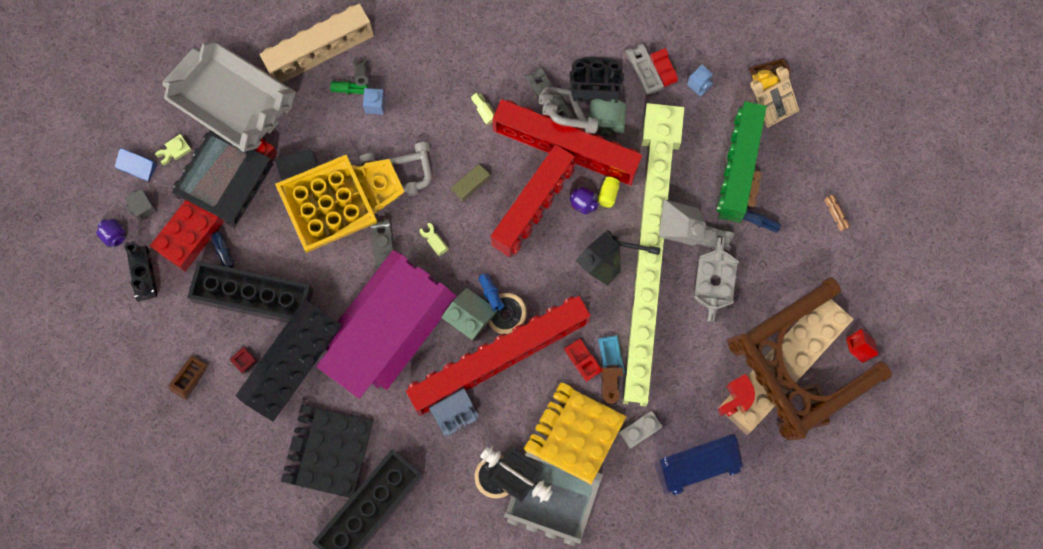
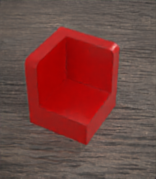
M863 329L846 338L849 352L861 363L879 354L875 340Z

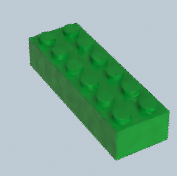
M744 101L743 106L738 108L735 115V127L731 134V146L727 153L728 161L723 173V177L726 178H724L719 193L721 196L716 207V212H719V219L741 223L746 214L767 106Z

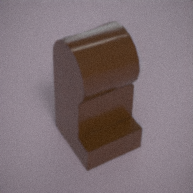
M602 365L601 395L610 404L617 402L620 397L617 389L618 376H623V367L621 365Z

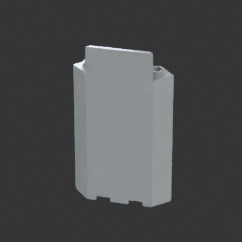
M216 41L202 43L200 50L192 48L164 79L162 84L166 88L165 100L243 152L259 147L262 143L260 139L266 132L270 134L279 122L277 120L279 117L291 110L296 93Z

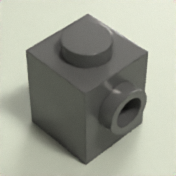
M142 189L132 191L125 198L128 203L126 205L128 212L131 215L134 214L140 222L157 212Z

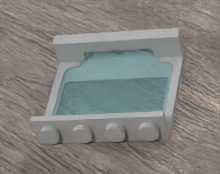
M526 452V457L544 468L535 482L538 483L544 480V486L549 487L551 485L550 490L553 492L547 501L543 500L542 502H540L539 496L532 497L533 490L531 489L522 503L511 496L504 518L507 519V523L518 526L519 523L526 525V530L531 532L543 531L545 532L544 536L554 540H556V537L563 538V543L575 547L576 543H581V538L603 474L597 473L591 485Z

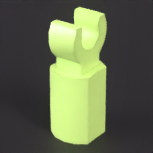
M475 93L471 99L477 105V111L487 125L493 123L492 118L495 112L490 104L485 102V98L481 93L479 95Z
M428 223L430 231L425 233L420 229V234L422 237L428 238L427 242L437 255L441 256L449 248L441 237L434 233L433 225Z

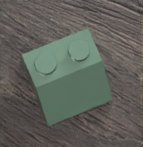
M466 288L450 304L441 318L471 340L476 341L497 311H493L492 306Z

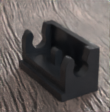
M311 148L275 160L281 180L317 167Z

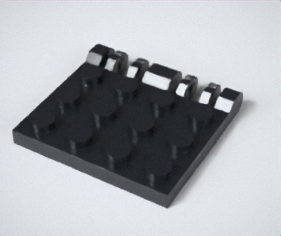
M301 405L299 413L314 417L311 419L298 416L297 420L302 423L312 424L311 429L308 431L299 427L295 428V433L307 435L308 440L293 436L289 450L304 453L303 457L291 454L287 456V459L291 461L301 462L300 470L291 466H285L284 471L298 474V477L282 474L280 482L351 498L357 489L374 422Z

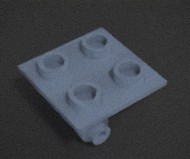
M464 388L429 407L444 436H451L452 433L457 431V428L461 430L460 426L464 425V427H467L466 423L476 422V419L479 418Z

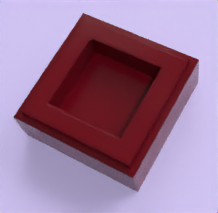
M245 347L229 359L242 374L257 362Z

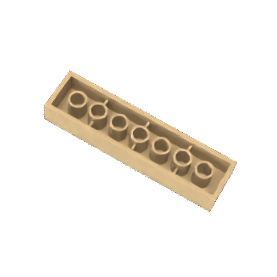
M832 299L799 319L784 336L782 344L783 361L795 383L853 320ZM774 349L765 356L768 361L773 360ZM776 364L768 366L773 376H775L774 368L777 367ZM753 370L748 375L755 389V400L752 406L743 414L738 407V412L728 417L746 435L751 433L774 407V404L768 400L764 387L757 382L756 374ZM780 386L784 394L789 391L785 387ZM730 394L729 397L718 407V409H719L721 406H723L724 404H726V403L730 402L731 400H733V397L731 396V394Z

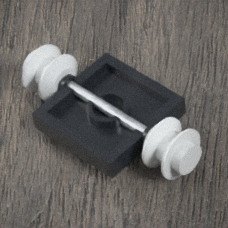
M493 446L490 449L488 447L484 449L480 456L483 458L481 463L484 461L489 462V468L495 466V464L497 466L488 481L521 503L530 489L533 490L532 497L539 496L540 502L549 499L553 492L550 490L552 486H544V480L538 483L535 482L544 468L511 446L502 459L500 458V451L496 453L492 451Z

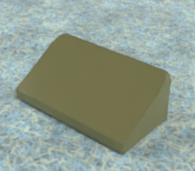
M478 164L450 189L463 202L490 180L491 175Z

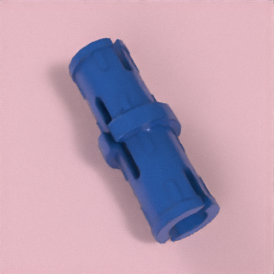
M489 273L480 275L478 280L484 290L485 298H488L492 306V310L497 311L496 306L498 311L504 307V303L498 294V288L494 286Z

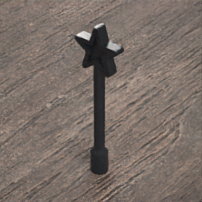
M617 235L612 236L616 241L620 238ZM617 241L620 246L648 251L650 254L659 255L661 251L660 247H647Z

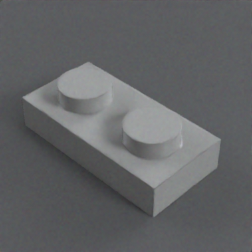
M651 411L620 431L619 434L629 449H631L663 427Z

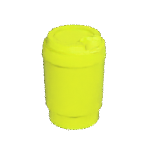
M612 177L605 178L597 199L601 206L607 208L614 206L619 190V180Z

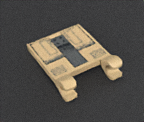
M782 66L776 69V73L781 81L763 90L761 82L754 80L750 83L758 104L767 106L764 119L767 128L799 111L789 80V71Z

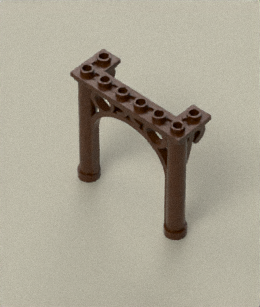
M832 277L827 278L822 282V285L745 334L742 333L726 339L729 343L728 347L736 356L744 354L747 365L756 374L757 382L764 387L768 400L776 407L777 415L783 420L777 423L780 428L779 432L787 441L806 438L809 430L880 382H885L892 377V372L887 364L879 361L832 394L817 396L803 390L789 375L782 356V344L786 331L793 323L841 293L840 285ZM778 332L775 342L771 340H766L768 337ZM764 345L774 349L772 361H768L763 355L762 348ZM776 364L777 367L774 368L775 376H773L768 366ZM780 386L785 387L787 390L792 389L793 391L785 396ZM794 395L803 397L804 407L801 411H798L792 403ZM811 401H822V403L810 410Z

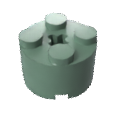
M601 99L592 100L589 106L588 117L598 120L596 132H600V135L605 137H611L615 133H624L627 112L626 104L619 100L618 103H615V99H611V102H604Z

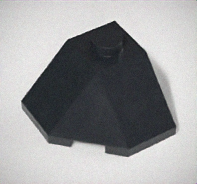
M605 231L575 261L588 274L609 285L621 272L620 244Z

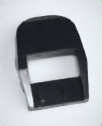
M583 57L577 59L572 65V71L569 73L570 91L573 101H576L577 98L583 100L601 99L604 101L615 99V103H618L624 81L622 64L615 59L607 57Z

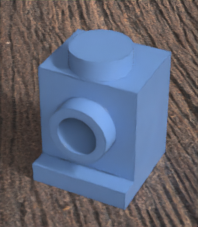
M701 65L689 77L687 85L701 97L713 85L711 81L713 74Z

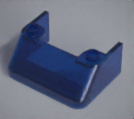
M735 434L662 458L654 465L664 494L667 495L672 492L673 496L683 493V488L724 473H729L730 476L741 472L740 469L744 467Z

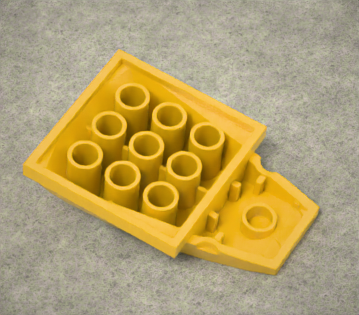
M347 155L275 184L305 253L376 224L377 220L374 214L395 201L405 192L389 159L369 162L357 167L350 164Z

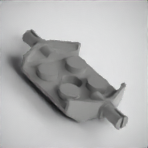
M717 238L715 251L699 257L694 299L709 310L708 322H715L718 309L734 303L733 296L739 261L725 252V238H722V240ZM718 276L721 280L720 285H712L710 278Z

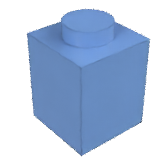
M365 88L363 99L365 113L384 115L385 94L383 89Z

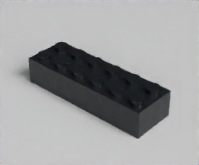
M197 261L187 298L196 304L288 323L304 299L309 302L311 301L313 288L310 284Z
M304 299L235 396L246 406L274 422L339 331L342 324Z
M391 449L312 543L318 549H364L424 476Z

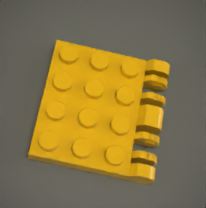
M560 383L553 398L564 404V409L554 402H549L548 409H545L539 420L541 424H537L535 427L536 431L548 437L545 441L542 437L532 434L524 449L592 485L626 416L573 390L571 386Z

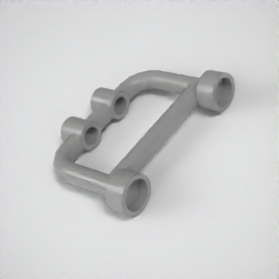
M547 87L542 90L538 102L543 105V115H550L551 119L560 125L585 128L586 133H596L598 120L590 117L586 120L579 104L583 99L577 98L576 101H573L569 89ZM553 95L569 97L578 120L559 116L557 114V105L553 104Z
M429 142L415 144L416 153L389 158L392 166L416 160L422 161L425 175L424 180L402 185L408 196L418 195V190L427 187L432 180L427 153L431 151ZM372 153L359 157L362 166L365 163L375 161L374 154Z

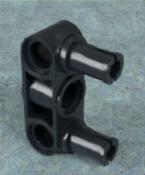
M131 241V244L127 242L124 249L127 252L131 286L133 287L137 302L158 297L152 261L148 256V253H150L147 246H139L134 241ZM146 270L145 274L139 277L140 272Z

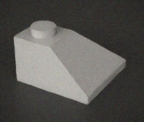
M663 200L659 237L692 246L703 242L706 222L699 208Z

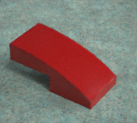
M580 338L563 348L586 382L602 372L593 355L589 353Z

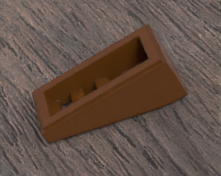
M191 356L169 384L170 391L187 400L206 371L208 364ZM192 364H194L195 366L199 367L200 369L197 371V370H195L194 368H192V367H190V366H191ZM187 371L195 374L194 377L187 374ZM183 377H184L185 379L189 380L190 382H189V383L184 382V381L182 380ZM180 384L181 386L185 387V389H181L180 387H178V385Z

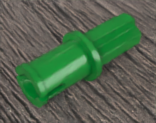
M332 80L330 84V91L332 93H347V95H350V93L364 94V89L368 88V85L358 86L350 80L347 82Z

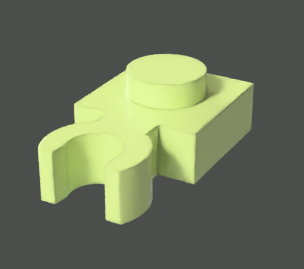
M179 134L165 144L166 150L157 151L156 156L159 158L165 155V159L160 162L162 165H166L170 162V158L174 157L175 160H178L192 150L182 135Z

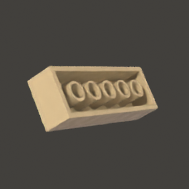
M352 5L346 11L334 14L328 20L318 22L312 28L302 30L296 36L284 39L274 47L266 48L260 53V56L270 76L283 83L374 37L370 21L361 5Z

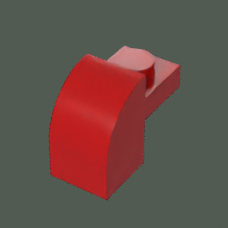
M746 374L726 386L733 400L718 409L721 417L725 414L730 417L738 412V407L743 414L752 406L755 400V389Z

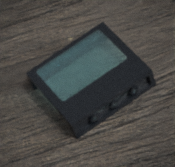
M210 130L209 133L207 132L204 135L200 148L194 151L190 164L184 167L180 180L174 183L172 193L176 198H183L224 220L229 226L236 228L274 164L270 158L254 150L243 152Z

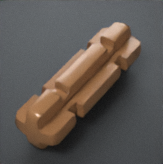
M754 170L747 205L749 207L756 206V197H758L760 187L759 180H761L762 173Z
M830 195L826 197L825 203L830 207L829 211L835 222H838L839 230H846L850 227L847 219L845 220V215L840 205L836 203V197Z

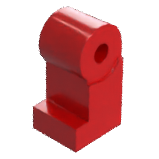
M666 48L650 54V59L664 87L678 82L676 71L669 60Z

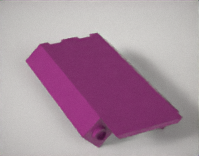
M393 250L337 321L342 326L326 348L327 353L316 367L358 399L363 396L371 384L378 389L381 386L388 390L442 319L441 317L457 296L442 283H438L420 267L412 264L405 256Z

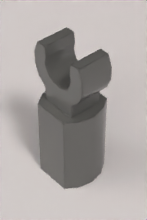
M363 58L362 63H356V60H353L356 84L358 86L367 85L368 66L366 59Z

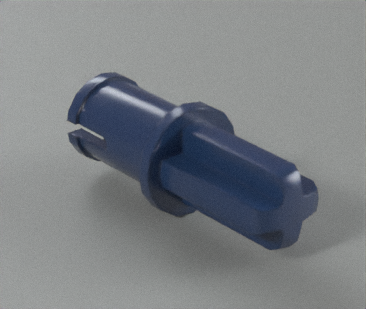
M748 208L743 217V220L758 225V228L761 226L775 233H778L781 227L780 223L765 217L766 214L761 215Z
M216 232L212 234L211 238L216 248L215 254L219 256L222 266L234 267L235 264L229 253L230 248L227 247L222 233Z

